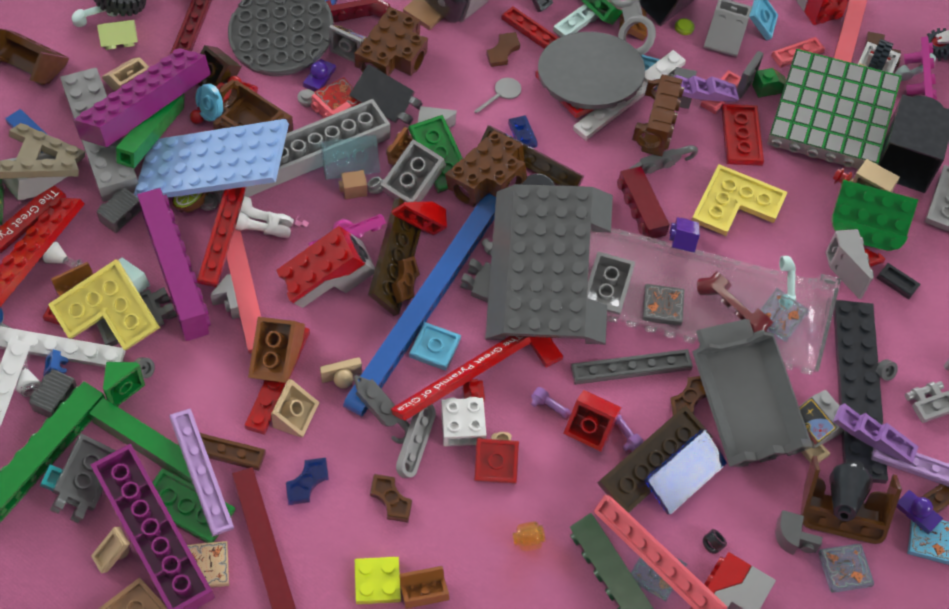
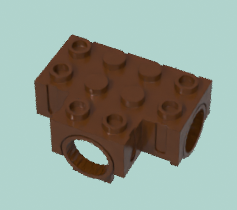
M389 7L387 12L378 21V24L371 30L369 36L362 42L360 48L354 53L355 67L359 68L363 73L366 69V62L374 65L379 71L388 76L391 75L394 69L412 76L420 68L428 50V38L420 36L421 20Z
M662 74L660 79L648 80L645 96L654 99L648 123L637 122L632 138L633 141H636L642 147V152L662 157L664 150H668L678 115L674 111L679 110L681 100L678 97L682 98L685 88L681 87L683 79ZM658 86L657 92L654 91L653 87Z
M232 79L220 88L219 92L222 100L230 89L232 91L229 98L223 103L222 115L213 122L214 130L286 119L289 123L287 133L294 130L293 117L239 81Z
M494 130L476 148L472 149L465 158L461 159L451 170L445 173L448 190L453 191L454 195L461 202L474 207L488 193L496 197L497 191L509 187L510 182L515 177V184L523 185V182L527 179L526 164L523 162L525 160L523 144ZM458 185L462 186L467 191L469 197H467L465 194H463V192H461Z

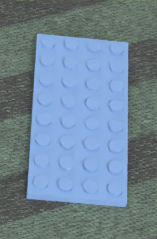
M286 119L160 138L145 155L134 195L138 197L137 194L161 188L162 194H167L169 198L275 183L289 123Z

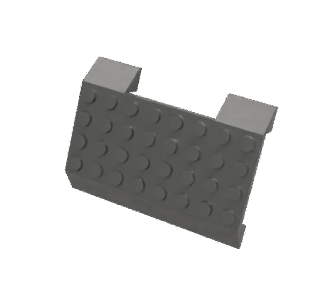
M514 184L497 191L486 340H504L506 336L585 339V344L606 345L607 305L588 299L587 292L591 232L611 233L613 195L595 187Z

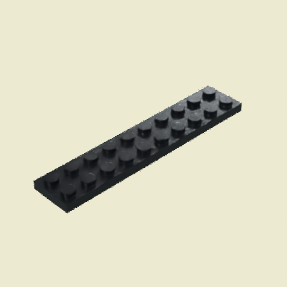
M834 300L833 315L839 406L846 404L859 415L866 413L883 425L880 376L877 373L879 364L874 304ZM844 430L841 434L843 463L857 464L856 467L861 469L864 467L872 475L873 483L886 484L888 481L887 465L871 460L873 447Z

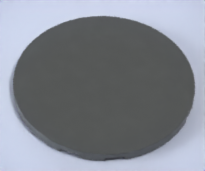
M242 0L238 4V8L231 15L228 25V39L236 58L250 70L269 76L290 75L308 68L321 58L331 43L329 27L334 25L330 7L325 0Z
M577 32L556 39L544 49L538 62V76L542 86L560 102L565 101L572 104L571 106L582 109H606L615 107L623 101L627 102L636 95L644 82L645 65L639 52L632 45L616 36L600 32Z

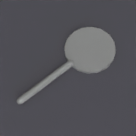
M513 78L498 80L495 85L497 94L474 112L478 113L499 96L504 99L518 97L521 93L520 83Z

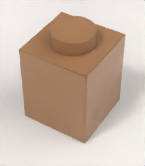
M364 170L341 173V181H338L340 193H344L345 199L367 196V182Z

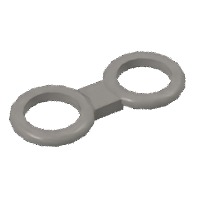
M610 0L613 5L622 8L625 22L620 28L618 38L626 41V34L630 27L637 23H643L647 27L648 37L646 42L636 50L640 55L648 52L654 43L656 29L653 22L643 16L639 0Z

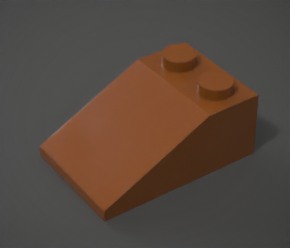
M258 317L248 378L287 383L302 346L305 324L291 320Z

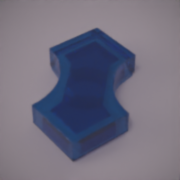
M326 457L305 460L302 473L294 480L286 482L288 505L310 502V495L315 486L329 480Z

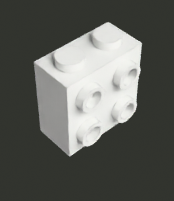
M452 397L441 401L443 446L476 445L477 438L486 439L483 398L468 397L466 399H456Z

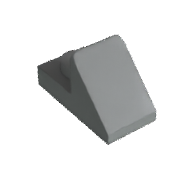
M228 274L212 292V305L225 303L226 312H231L232 319L240 318L231 274Z

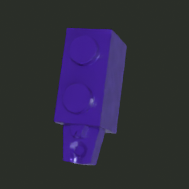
M677 217L676 222L671 223L669 240L672 241V248L695 253L700 236L699 222Z

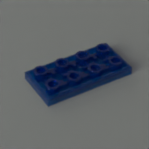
M701 429L645 479V482L666 514L671 515L721 470L727 462L706 429Z

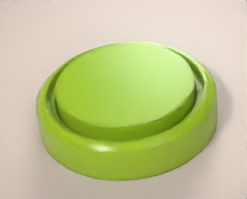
M682 18L675 23V30L681 35H690L694 31L695 25L689 19Z

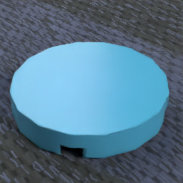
M204 84L199 87L196 92V105L200 107V115L209 122L214 121L223 113L222 96L219 90L212 84Z

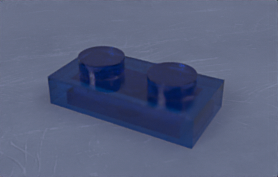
M526 115L509 119L508 124L514 138L532 148H536L538 142Z

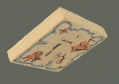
M227 541L187 545L210 588L229 586Z

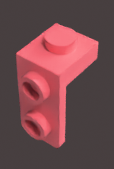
M316 94L311 96L312 109L319 113L323 119L352 107L348 102H345L338 108L331 110Z

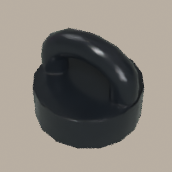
M716 529L710 530L703 537V545L710 553L716 554L727 546L725 538Z

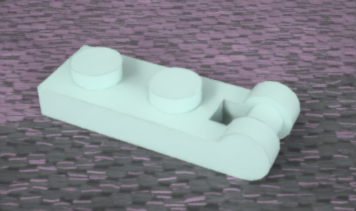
M584 4L553 27V31L560 37L577 33L590 22H594L598 16Z

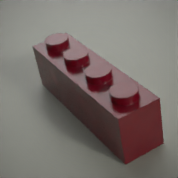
M639 166L620 171L617 185L624 194L625 203L631 209L632 218L637 221L640 234H643L646 241L666 236L670 224L642 167Z

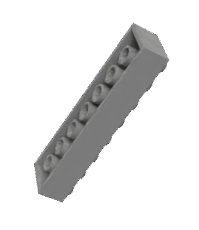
M96 67L60 77L74 119L81 112L90 109L96 102L107 97ZM122 137L108 147L81 140L103 202L111 200L114 193L120 192L123 188L134 193L136 185H138L134 168L116 162V147L123 140Z

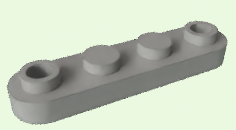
M433 404L412 417L396 463L397 473L402 478L413 477L417 473L436 416Z

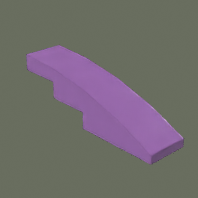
M679 75L674 76L683 79L681 87L685 88L682 96L709 101L737 102L739 100L735 84L712 76L707 80L697 76H692L689 79Z
M846 404L839 406L833 420L835 424L879 451L908 464L913 463L918 446L888 423L881 425L866 413L859 415Z

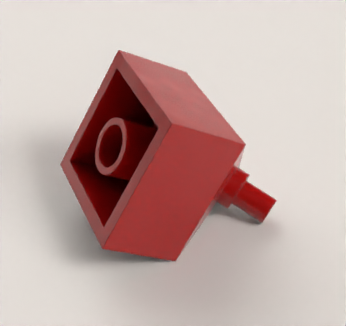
M583 390L575 402L563 434L598 451H602L622 407Z

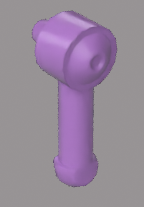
M537 387L531 395V405L533 407L546 404L562 415L563 418H568L571 415V411L551 399L545 389Z
M618 415L615 424L627 438L623 449L625 451H633L643 443V439L638 434H633L622 419V416Z

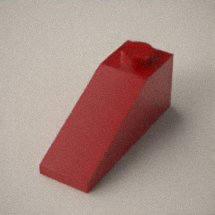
M433 201L404 202L391 211L392 215L433 236L447 228L446 208Z

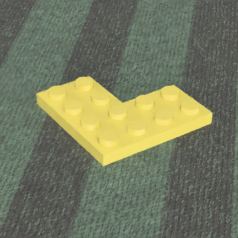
M718 164L691 221L699 222V225L725 236L739 209L774 223L788 192Z
M117 259L48 304L69 339L74 338L104 318L123 350H128L160 328Z

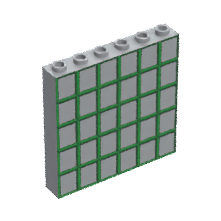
M796 49L767 144L775 148L789 150L793 153H801L812 158L816 157L827 162L842 164L845 167L860 169L866 159L878 165L902 76Z

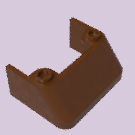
M0 28V63L1 61L7 62L30 73L31 77L29 80L45 85V83H50L67 65L69 57L22 34Z
M813 455L804 483L801 515L804 516L803 525L809 529L872 544L882 543L887 537L902 491L898 476L892 475L887 493L881 491L870 493L866 503L862 504L855 518L851 521H842L834 515L832 497L825 494L826 484L822 478L818 477L820 473L818 458Z

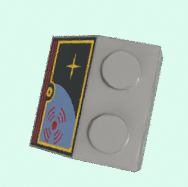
M330 25V52L355 63L354 53L360 48L366 36L357 34L342 26Z
M827 390L810 397L799 406L813 449L841 435L844 429L833 422L839 404Z

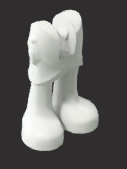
M244 196L235 229L264 231V235L289 238L291 234L289 227L293 225L294 219L285 214H276L256 209L252 206L251 198ZM250 218L266 221V223L255 221Z

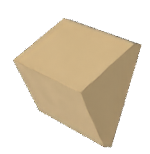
M288 379L271 413L273 428L303 437L320 402L292 379Z

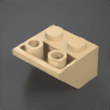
M140 57L133 58L101 77L116 91L123 84L133 80L135 76L145 72L149 66Z

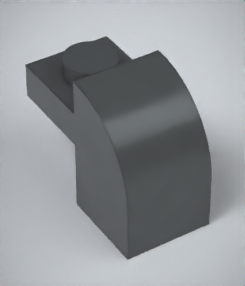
M782 510L777 518L775 530L776 540L780 547L794 555L798 548L806 553H816L822 544L823 537L802 532L804 516Z

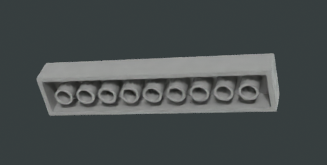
M371 99L287 133L276 182L247 186L244 196L250 197L390 139L389 121L376 102ZM224 190L212 191L220 204Z

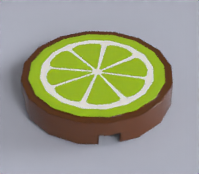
M209 192L173 197L172 204L180 213L184 211L190 213L204 204V198L206 195L208 196Z

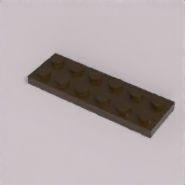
M401 198L394 199L391 211L403 204L404 201ZM390 213L368 296L395 316L400 314L403 303H397L391 285L398 277L399 267L397 261L415 256L421 229Z
M685 405L597 483L607 495H610L629 513L712 438V435Z

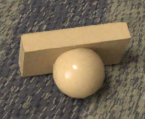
M360 357L320 367L322 383L334 380L336 386L341 389L350 387L354 380L353 375L362 373Z
M114 527L91 555L101 573H107L117 560L125 558L129 553L130 542L121 527Z

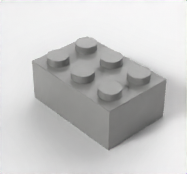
M413 139L381 183L383 192L394 199L401 198L404 202H421L446 167L445 160Z

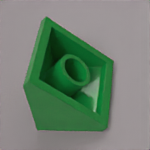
M106 362L103 390L106 399L118 407L145 386L141 368L137 362Z

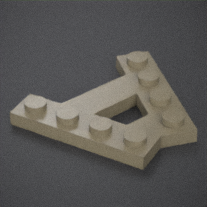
M20 123L9 130V137L23 144L15 161H0V179L78 176L79 169L77 163L85 158L84 150L49 136L42 131L33 129L26 124ZM41 151L56 157L55 160H38Z

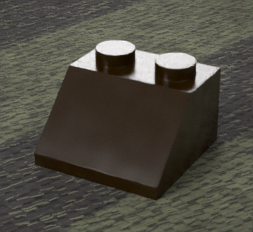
M204 45L200 54L206 56L210 75L198 84L200 86L212 84L215 87L221 82L226 84L231 76L238 75L242 66L218 47Z

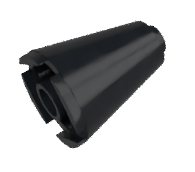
M854 463L837 465L829 476L833 512L842 521H851L855 518L873 485L872 475L864 467L863 469L856 467L857 464Z

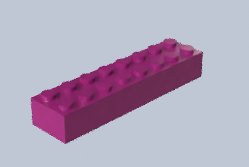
M182 48L175 49L169 56L162 58L160 62L150 66L145 72L135 76L133 80L123 84L121 88L108 94L106 98L96 102L93 107L81 112L78 117L73 119L79 138L108 147L208 77L210 70L206 56Z
M161 188L137 194L143 219L185 341L209 335L208 326H211L208 316L209 312L206 304L203 302L200 287L198 288L194 271L192 272V265L189 256L186 255L184 242L180 238L178 225L175 224L172 209L170 210L167 194L163 195Z
M131 443L90 464L168 609H197L213 600L215 596Z

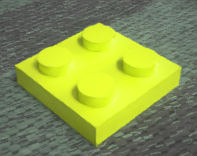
M399 557L355 559L356 604L401 602Z

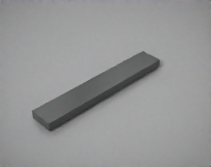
M688 349L571 364L575 385L687 371L693 368Z

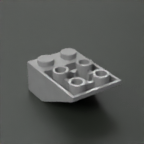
M718 0L703 48L737 57L752 6L731 0Z
M858 229L835 231L825 252L829 267L858 299H862L874 277L873 270L869 267L868 254L865 253L863 247V238L860 237Z

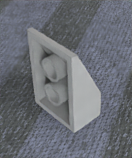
M40 153L38 160H55L56 157L47 153ZM16 158L6 159V160L15 161ZM67 177L2 179V182L17 200H25L36 197Z
M598 251L588 281L587 298L607 305V311L620 315L635 262Z

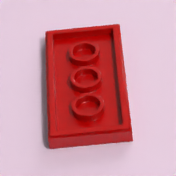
M722 104L721 111L727 164L763 166L764 156L758 105Z

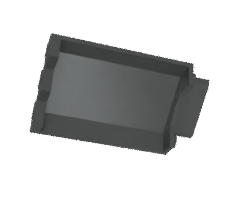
M749 319L697 330L696 334L700 345L692 353L729 467H745L752 462L760 461L762 463L774 460L781 455L787 454L791 456L812 448L813 445L774 334L764 330L754 333Z

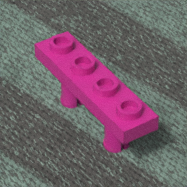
M928 36L921 37L922 50L920 52L904 54L905 65L912 63L923 64L924 81L923 83L906 85L907 96L924 94L937 100L936 89L933 90L932 85L936 84L935 74H931V69L935 68L934 58H930V53H933V43H929Z

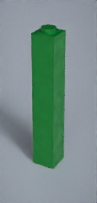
M184 93L126 135L116 147V162L118 164L135 168L184 109Z
M102 398L89 413L95 425L127 445L131 443L133 449L165 470L193 484L179 445L105 398Z

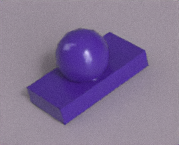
M322 59L315 62L311 66L310 74L303 82V87L312 91L323 88L336 70V65Z
M910 490L898 500L897 508L927 534L943 519L933 510V505L929 499L918 497Z

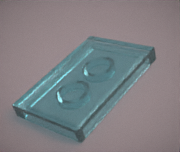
M376 135L320 142L325 180L341 178V173L364 170V174L381 172Z

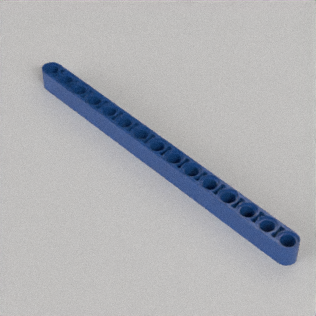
M488 193L477 204L360 377L368 380L373 379L382 389L420 332L424 322L428 320L495 220V196ZM354 385L345 398L343 407L362 417L368 408L355 394L357 389L356 385Z

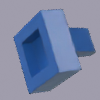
M53 349L46 357L43 376L49 374L52 369L65 374L67 369L62 368L60 364L66 365L68 358L61 356V351Z

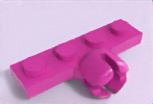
M381 214L353 224L348 219H341L334 223L332 230L340 226L355 237L360 238L364 236V232L369 230L374 232L382 229V225L386 224ZM319 239L308 243V245L311 246L312 244H314V243H315L316 241H318Z

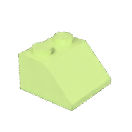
M135 20L97 25L101 47H105L106 50L116 49V45L123 44L124 47L135 46V42H138Z

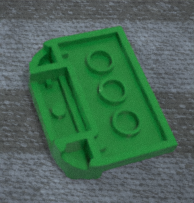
M843 179L831 217L833 230L858 229L860 237L863 238L864 245L886 251L900 249L908 239L907 235L919 199Z

